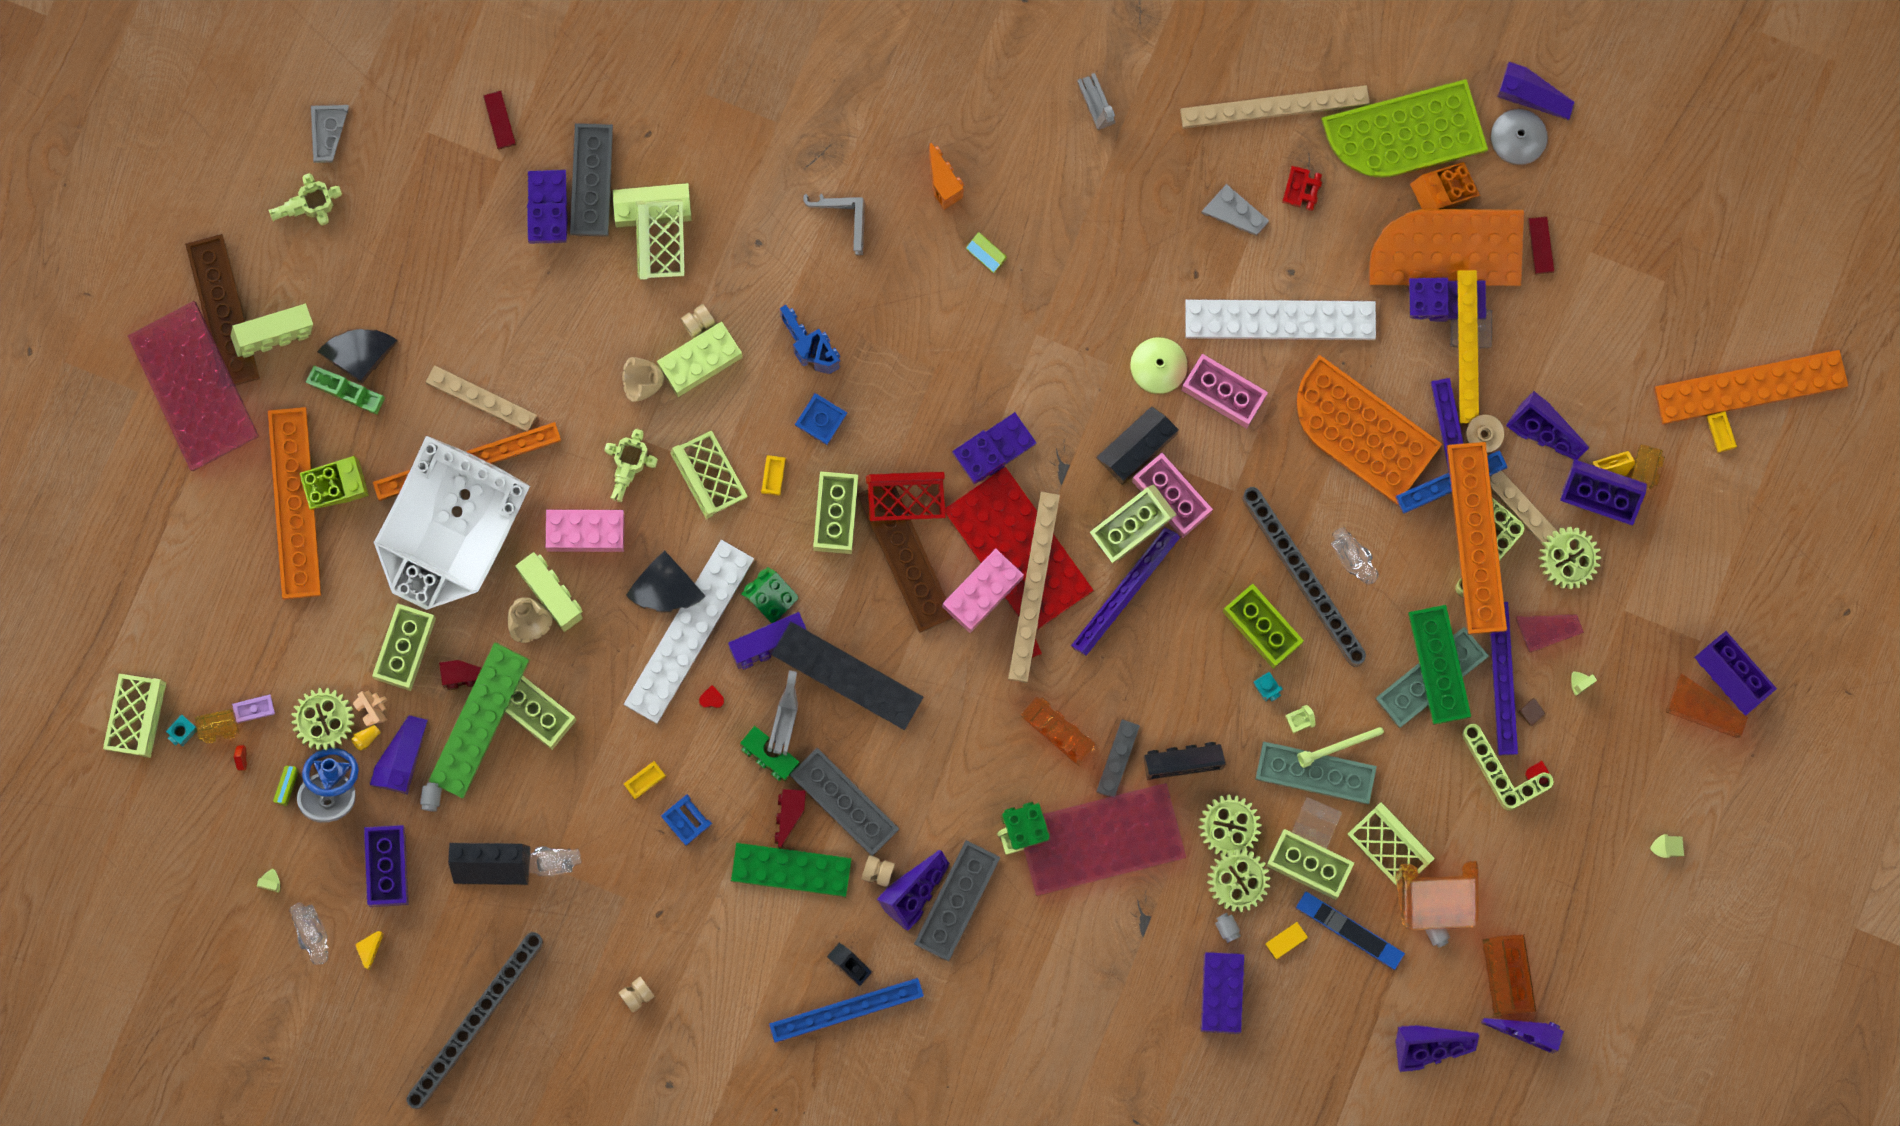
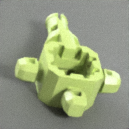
M308 173L303 176L305 186L300 188L298 196L289 199V201L285 202V205L270 209L271 218L275 221L288 215L289 217L293 215L296 217L306 213L307 216L316 217L320 225H325L329 222L327 212H330L333 207L331 198L336 199L342 195L339 186H334L328 190L325 183L315 182L313 176ZM318 189L319 191L323 190L326 203L323 206L315 207V209H309L305 199L307 193H313Z
M635 429L631 435L632 439L627 437L621 439L618 447L613 443H607L604 451L607 454L615 455L614 460L617 465L614 475L616 477L614 481L616 484L610 497L614 501H616V498L617 502L623 501L626 487H629L630 482L633 481L635 473L643 470L644 464L650 468H655L658 459L652 455L647 456V447L645 443L640 442L644 436L642 430ZM625 445L642 450L637 465H630L620 460Z

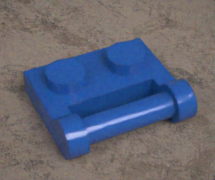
M688 794L661 815L662 819L685 846L713 824L690 801L691 798ZM685 805V807L690 811V813L701 824L698 828H696L693 825V823L687 818V816L682 812V810L680 809L682 806Z

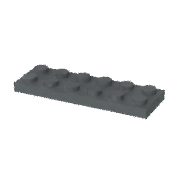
M575 123L571 236H609L613 125Z
M818 748L790 774L871 856H874L899 831V828Z
M967 840L965 841L914 943L915 946L949 962L1000 860L999 856Z

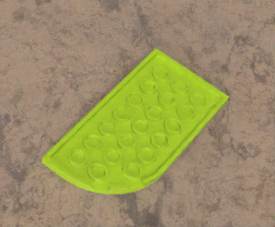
M1467 79L1322 118L1328 142L1336 156L1352 170L1371 177L1397 176L1488 151Z

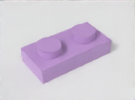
M271 695L232 704L237 723L275 714Z

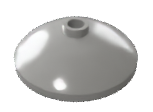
M1523 109L1507 111L1495 121L1492 127V147L1496 154L1508 163L1515 165L1531 163L1540 157L1546 147V127L1542 120L1530 111ZM1518 131H1522L1524 136H1519Z
M318 774L310 777L312 783L324 789ZM343 776L332 789L344 785L349 779ZM303 783L297 794V803L302 814L310 820L322 823L333 822L347 815L354 806L356 799L354 786L343 794L325 797L311 792Z

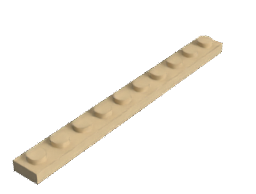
M1367 85L1181 108L1180 113L1184 129L1368 106L1370 103Z
M1041 492L1008 680L1028 682L1060 497L1057 494Z

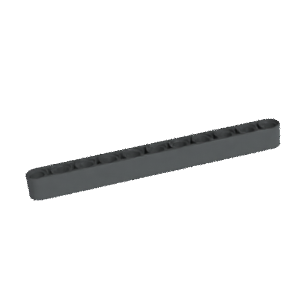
M1255 487L1247 488L1243 495L1244 505L1347 662L1353 667L1360 666L1366 658L1364 649L1261 492ZM1253 493L1257 499L1250 501L1247 499V494ZM1264 509L1267 512V516L1260 517L1257 514V510ZM1275 525L1278 531L1271 533L1268 531V526ZM1285 541L1288 544V548L1281 549L1278 546V542ZM1296 557L1298 564H1290L1288 558ZM1306 573L1309 576V580L1302 581L1299 578V574ZM1317 589L1319 596H1311L1309 590ZM1323 604L1327 605L1330 608V612L1323 613L1320 610V606ZM1333 620L1338 621L1340 628L1333 629L1330 622ZM1348 637L1351 644L1344 645L1341 642V638ZM1359 653L1361 660L1354 661L1351 654Z
M531 932L525 936L407 1096V1104L411 1108L421 1109L425 1106L543 946V939L538 933ZM532 937L539 939V943L535 947L529 945V940ZM519 953L527 954L525 962L520 963L517 961ZM507 969H515L516 974L513 978L505 976ZM497 984L504 986L501 994L494 993V987ZM485 1000L492 1001V1007L489 1010L482 1008V1003ZM473 1016L480 1017V1023L477 1026H472L470 1023V1019ZM466 1031L469 1035L468 1039L464 1042L459 1041V1034ZM451 1047L456 1048V1056L449 1058L447 1050ZM443 1063L445 1065L444 1072L436 1073L435 1066ZM426 1079L433 1081L431 1089H424L423 1083ZM414 1095L421 1096V1103L419 1105L412 1104L411 1099Z

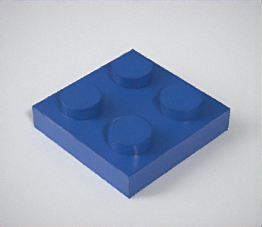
M815 393L798 418L795 426L823 444L828 445L847 416V412Z

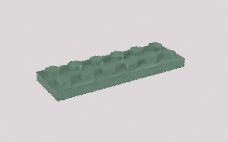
M1465 627L1453 635L1463 677L1489 657L1474 637L1468 635ZM1419 663L1375 698L1399 729L1428 706Z
M1263 741L1255 780L1369 805L1377 766L1326 755L1315 759L1310 766L1302 768L1297 755L1305 750Z

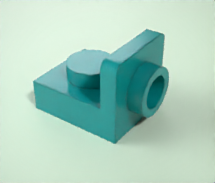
M1270 672L1253 682L1265 702L1269 699L1273 702L1281 696L1280 692H1282L1283 688L1279 687Z

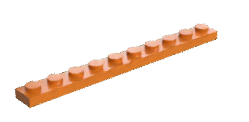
M553 422L466 452L490 464H494L560 442L561 438L556 423ZM410 470L374 481L373 485L378 500L382 501L399 495Z

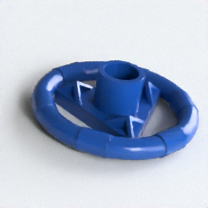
M328 748L325 751V749H322L307 759L303 766L302 778L304 784L311 792L320 796L332 797L345 793L355 784L358 778L359 767L356 759L346 750ZM328 755H338L349 763L336 762L331 758L324 761L316 760ZM313 763L324 789H321L310 780L309 775ZM351 769L349 780L344 785L332 789Z

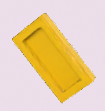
M1726 411L1707 416V422L1717 452L1721 453L1737 448Z
M767 455L761 494L780 496L786 458Z
M653 761L626 781L624 786L636 800L663 780L666 775L656 762Z
M1296 922L1265 943V945L1277 960L1308 937L1298 922Z

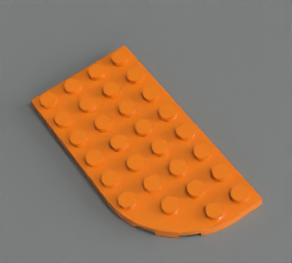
M1421 209L1406 213L1388 224L1374 243L1370 256L1369 285H1409V278H1448V281H1457V271L1477 270V281H1486V286H1521L1524 210Z
M1320 354L1303 376L1298 389L1296 405L1300 424L1307 437L1331 458L1398 505L1395 497L1410 489L1440 449L1442 443Z

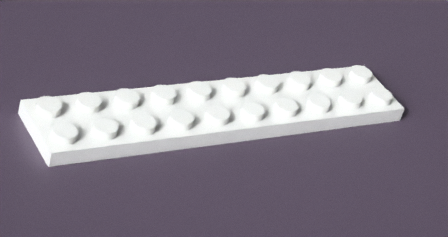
M1186 300L1185 338L1375 340V301Z
M720 540L695 583L706 597L689 608H680L627 697L624 706L658 724L752 565L753 557Z

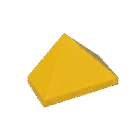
M1629 451L1593 461V466L1625 477L1635 465V460Z
M380 931L355 944L364 968L367 970L371 969L384 934Z

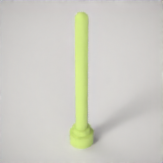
M1379 727L1312 753L1310 751L1298 753V761L1302 768L1308 767L1315 759L1382 735L1384 730Z

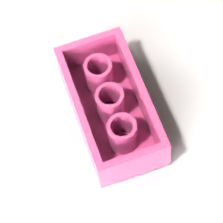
M1204 354L1200 356L1182 386L1183 392L1246 429L1268 394L1267 391Z
M1163 453L1158 455L1133 477L1132 482L1141 492L1151 485L1156 486L1176 513V516L1169 521V524L1182 538L1212 513L1213 509Z
M546 510L547 552H624V511Z
M995 549L946 599L942 607L971 633L1023 579L1024 574Z

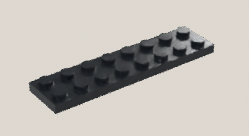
M792 621L789 622L771 653L772 656L903 730L906 729L924 698L917 692Z

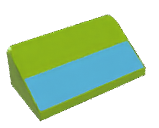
M979 232L966 247L974 257L993 273L1007 259L1006 255Z
M284 767L273 800L274 803L283 806L288 805L299 772L297 767Z

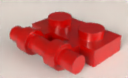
M1291 166L1282 203L1301 207L1302 201H1306V209L1313 211L1314 205L1318 201V190L1322 186V174L1315 173L1314 179L1309 178L1310 170ZM1306 185L1311 186L1310 194L1304 193Z

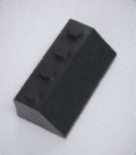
M1151 406L1096 458L1123 485L1178 434L1179 429L1164 414Z
M1216 742L1205 743L1204 747L1188 745L1185 746L1186 749L1178 750V747L1166 749L1167 752L1159 753V750L1148 751L1147 755L1143 757L1146 778L1151 780L1223 770L1226 762L1221 744L1216 745Z
M449 843L448 864L454 884L529 885L531 846L517 843Z

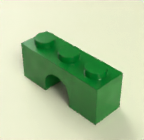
M754 725L740 742L741 751L748 757L754 756L757 759L756 763L763 769L766 767L772 771L771 775L776 780L780 781L782 779L786 782L790 774L800 765V762L788 752L787 755H783L782 752L778 757L774 758L767 756L764 748L770 741V737Z

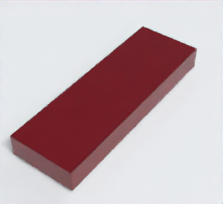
M502 91L483 95L497 149L516 145Z
M1548 217L1528 218L1535 275L1554 273Z

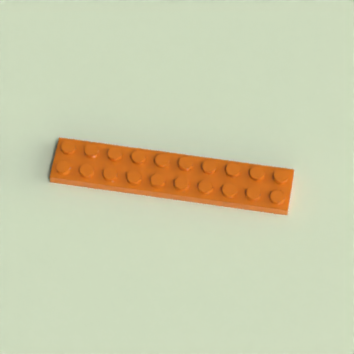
M1840 350L1655 386L1654 390L1662 424H1668L1724 411L1728 412L1848 387Z
M307 408L269 410L268 422L282 599L321 596L315 509H309L299 474L311 470Z
M1486 442L1447 445L1468 635L1507 631Z

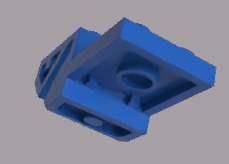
M787 305L781 307L780 317L796 341L793 344V351L801 365L807 366L808 362L814 363L815 371L831 374L838 370L839 362H841L839 359L840 355L836 348L832 349L830 347V339L826 332L822 333L820 329H817L811 334L806 335L807 331L803 324L799 325L797 323L795 311L792 308L789 309ZM816 348H817L816 357L812 358L810 355L812 354V356H815V352H816Z

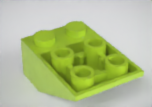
M355 456L299 473L310 510L369 496L359 459Z

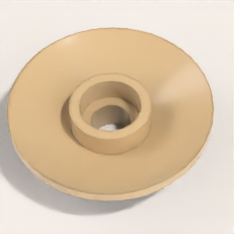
M1480 415L1469 423L1466 436L1468 443L1486 442L1488 453L1496 450L1502 444L1504 429L1501 422L1494 416ZM1483 430L1487 433L1485 438L1481 436V431Z

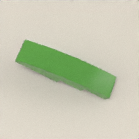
M313 366L306 380L307 384L376 415L385 400L383 395L370 391L364 386L317 366Z

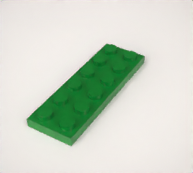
M1441 605L1408 612L1433 725L1471 718L1447 606Z
M736 843L731 882L846 897L852 858Z

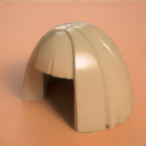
M637 357L629 358L624 364L622 375L624 391L627 398L632 402L649 398L663 385L664 373L656 364Z
M518 598L509 609V633L513 640L526 643L530 642V640L533 641V639H539L542 637L541 635H545L548 632L549 626L552 625V615L549 610L531 598Z

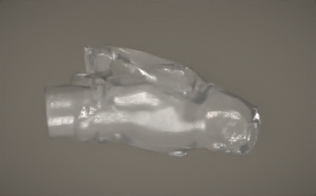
M1345 527L1336 530L1332 534L1335 540L1331 545L1335 549L1343 567L1350 574L1358 577L1363 583L1367 585L1374 583L1378 579L1379 573L1371 564L1373 559L1371 552L1357 542Z
M539 846L535 848L533 853H530L529 872L538 876H556L572 872L574 865L581 864L579 849L565 850Z
M302 902L297 903L290 908L289 912L292 915L291 918L297 931L299 947L302 950L308 951L313 964H324L329 957L328 937L324 924L313 905L305 907Z

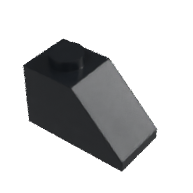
M840 942L827 956L833 964L858 986H861L872 973L851 950Z

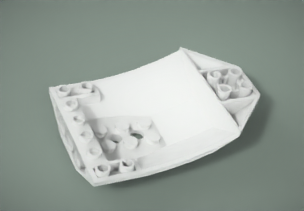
M426 436L403 487L374 541L392 593L428 610L478 592L510 531L530 486L499 467L466 451ZM462 489L470 491L469 499L465 500L461 497ZM454 506L461 507L462 515L460 517H455L452 514Z

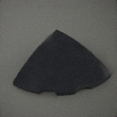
M356 329L333 337L317 352L363 384L398 340L381 331Z
M665 550L644 570L626 594L636 605L644 609L646 607L655 609L657 612H672L673 609L681 607L686 609L706 597Z

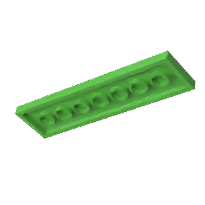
M497 642L493 644L431 774L429 782L437 783L439 787L460 798L465 797L530 659Z

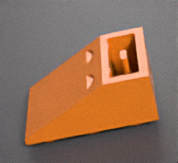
M931 142L929 144V159L933 194L945 210L963 198L964 183L959 176L955 177L952 172L954 171L952 165L948 161H944L941 157L943 153L938 146L935 147Z
M1464 162L1423 174L1410 184L1422 209H1451L1480 196Z

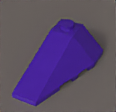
M1508 62L1497 97L1569 120L1574 101L1527 67Z
M1535 391L1520 404L1506 424L1508 428L1521 438L1526 440L1527 438L1538 442V445L1555 449V452L1572 459H1579L1589 449V446L1550 403Z
M410 715L407 717L375 765L370 782L371 786L408 795L428 720Z
M938 850L889 885L877 898L883 910L907 931L921 918L924 912L922 911L926 901H930L934 886L940 883L950 864L943 852Z
M1484 1018L1481 1021L1486 1026L1551 1054L1559 1050L1564 1033L1560 1029L1561 1026L1552 1022L1547 1024Z
M1418 1025L1398 1027L1396 1051L1399 1071L1424 1069V1065L1433 1062L1435 1064L1441 1063V1060L1452 1056L1456 1058L1474 1052L1477 1049L1479 1034Z

